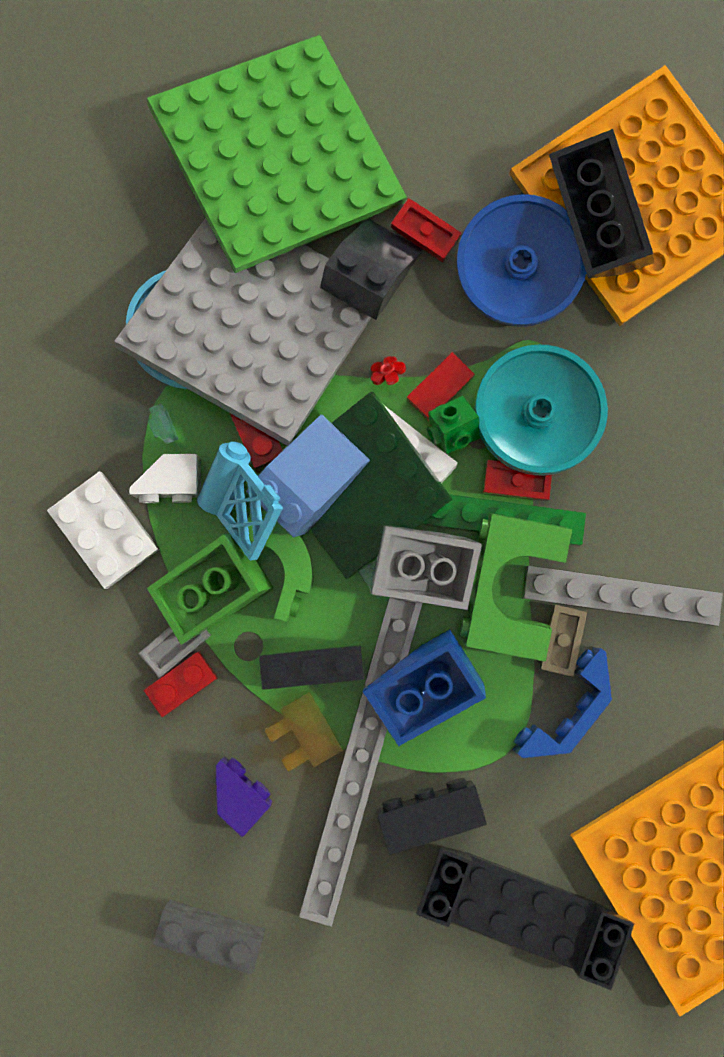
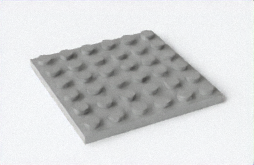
M205 218L114 342L115 347L288 446L301 429L371 317L320 288L325 264L329 258L306 245L235 274Z

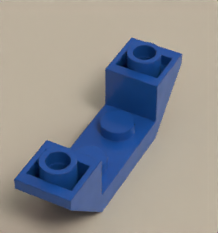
M594 647L591 651L586 649L577 659L576 665L578 668L574 674L594 690L591 693L586 692L576 704L578 710L571 719L567 717L560 723L555 731L558 735L555 739H552L534 724L530 728L524 727L514 739V743L517 745L513 748V751L519 756L528 758L571 753L612 701L607 655L603 649Z

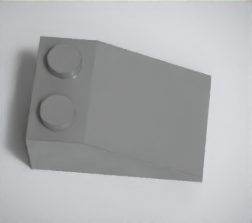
M384 526L370 593L468 610L482 544L467 537Z

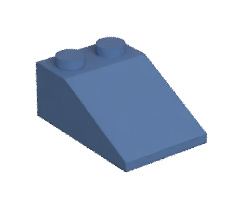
M320 415L270 462L258 477L264 485H270L280 497L278 503L283 509L277 522L289 534L297 537L309 532L368 464L370 459L323 415ZM260 500L261 506L268 512L267 507Z

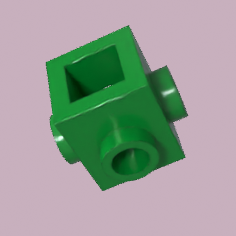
M464 396L439 405L428 412L430 426L427 427L428 435L434 445L439 444L446 454L462 449L469 443L481 438L479 435V416Z

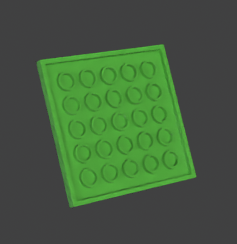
M320 35L147 98V106L235 274L405 203L407 198Z

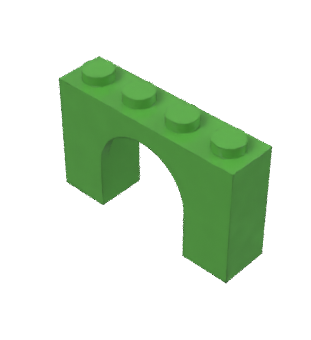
M489 513L488 520L482 519L479 539L484 540L476 569V581L472 587L469 601L471 605L469 617L462 618L460 636L464 637L466 647L546 662L552 628L547 623L511 617L500 611L492 597V583L500 567L516 557L532 556L566 563L572 529Z

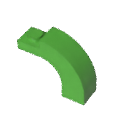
M261 510L262 521L267 514L265 510ZM251 511L247 520L248 522H252ZM276 521L264 547L271 549L278 555L285 572L284 585L274 618L289 622L290 616H297L302 598L296 597L297 592L301 591L311 594L313 566L309 551L300 536L293 537ZM248 526L249 540L253 543V528Z

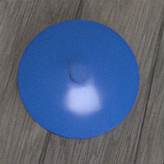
M519 194L507 196L490 203L480 210L469 222L459 243L457 271L464 294L481 314L507 326H534L558 316L576 298L586 277V270L567 210L544 197Z

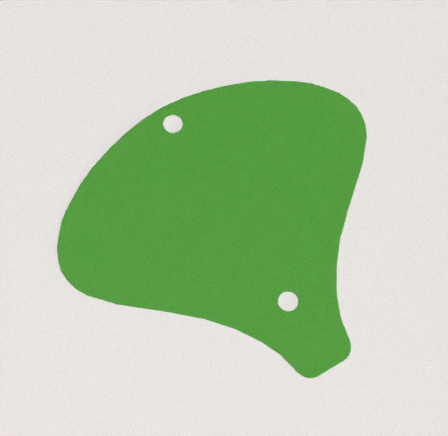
M523 340L511 345L486 361L467 366L475 376L450 401L464 396L473 410H475L478 388L489 368L510 351L540 343L532 340ZM334 375L293 441L320 415H323L332 423L369 392H374L383 405L432 442L427 432L430 422L406 399L428 375L401 377L393 385L386 384V381L380 385H375L372 383L371 378ZM167 385L156 400L148 419L142 454L143 474L163 454H197L201 458L202 488L220 445L238 442L244 446L230 413L189 389ZM279 441L282 449L284 450L287 447V445ZM437 444L436 446L443 451L441 446ZM468 444L462 449H457L447 454L457 462L456 468L442 483L449 494L533 506L532 499L483 494L486 461H499L487 447L476 449ZM250 461L249 466L255 472V474L259 476L261 472L257 474L252 462ZM245 480V498H249V494L246 492V490L248 489V483ZM192 497V503H173L172 498H159V503H147L157 546L160 549L159 551L168 573L223 534H229L216 515L204 511L198 505V497ZM246 502L247 520L251 511L250 502ZM234 504L230 515L237 523L236 506ZM421 524L415 528V530L467 537L483 545L484 539H479V532ZM310 529L308 533L300 535L311 557L313 585L311 594L301 591L297 592L296 597L302 598L297 616H290L289 622L274 618L284 585L285 572L278 555L271 549L264 547L256 561L273 588L244 608L207 629L211 636L205 642L226 669L275 711L309 732L346 750L389 597L370 593L377 557L346 579ZM520 556L507 561L497 571L492 583V597L496 607L506 615L532 621L530 600L522 599L526 566H529V556ZM477 572L475 573L473 585H475ZM422 603L408 655L421 645L450 629L483 680L486 698L400 746L397 745L387 730L378 762L410 770L443 773L474 770L504 757L516 745L514 739L527 726L531 714L535 669L534 659L466 647L464 637L460 636L462 618L469 617L470 604L468 605V610ZM244 632L256 633L263 641L261 655L361 645L364 680L262 690L259 657L252 661H245L239 658L234 649L235 640Z

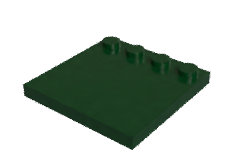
M369 392L332 422L370 461L311 528V531L346 579L378 556L384 526L415 529L453 500L374 392Z

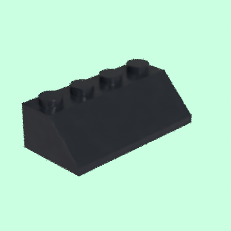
M611 129L549 154L588 279L623 275L653 264L654 253L614 130Z

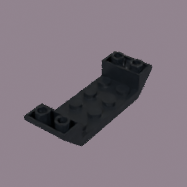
M446 848L439 849L416 915L449 927L450 923L453 922L572 968L580 979L612 990L634 927L632 921L590 899L471 853Z

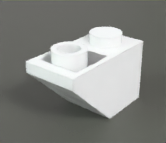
M163 454L129 487V494L139 498V503H159V498H172L173 503H192V497H198L201 491V458L197 454Z

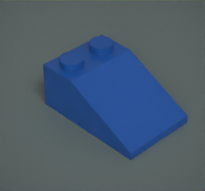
M450 629L421 645L363 689L366 698L398 746L486 698L483 680Z

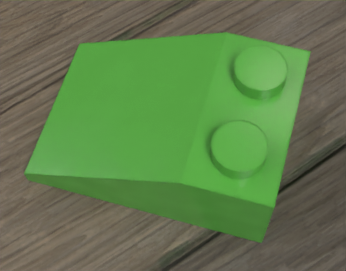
M230 533L223 534L147 587L180 644L191 640L273 588L258 562L247 558Z

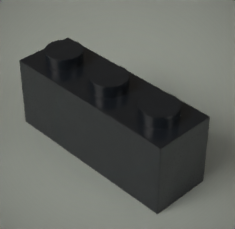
M361 645L259 656L262 690L364 680Z
M458 778L447 782V788L435 792L433 788H426L415 792V798L402 801L401 797L383 802V808L377 809V814L389 855L487 825L477 789L472 780L466 782L465 778Z

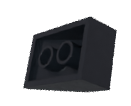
M367 218L341 242L325 264L320 288L377 320L423 249Z

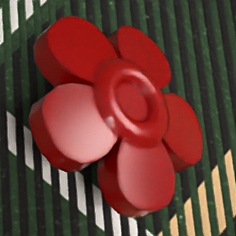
M394 356L386 357L383 363L375 362L370 367L372 373L371 381L375 385H380L384 381L388 385L396 384L399 381L398 375L406 372V365L404 362H398Z

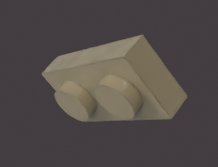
M556 604L552 606L548 624L552 628L547 658L546 662L540 661L539 669L574 676L587 612Z

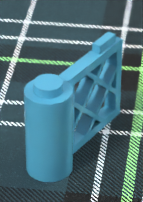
M238 442L224 443L220 445L198 495L197 503L204 511L214 514L219 518L249 560H257L283 509L278 503L280 497L270 485H264L249 466L251 456L245 446ZM245 480L248 483L249 498H245ZM260 500L268 509L263 521ZM246 502H250L252 522L247 521ZM234 504L236 506L237 523L230 515ZM248 526L253 528V543L249 540Z

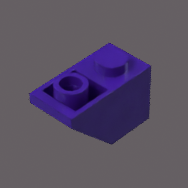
M224 756L216 764L217 814L243 837L270 808L273 802L269 798L271 792L261 782L256 780L253 783L244 775L247 770L239 761L233 757L228 760Z

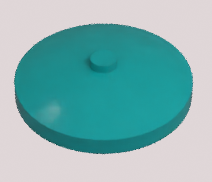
M541 344L520 347L499 358L482 379L476 395L474 410L479 416V435L492 455L509 468L525 474L540 476L558 474L582 462L601 440L608 416L605 390L594 370L583 359L566 349Z

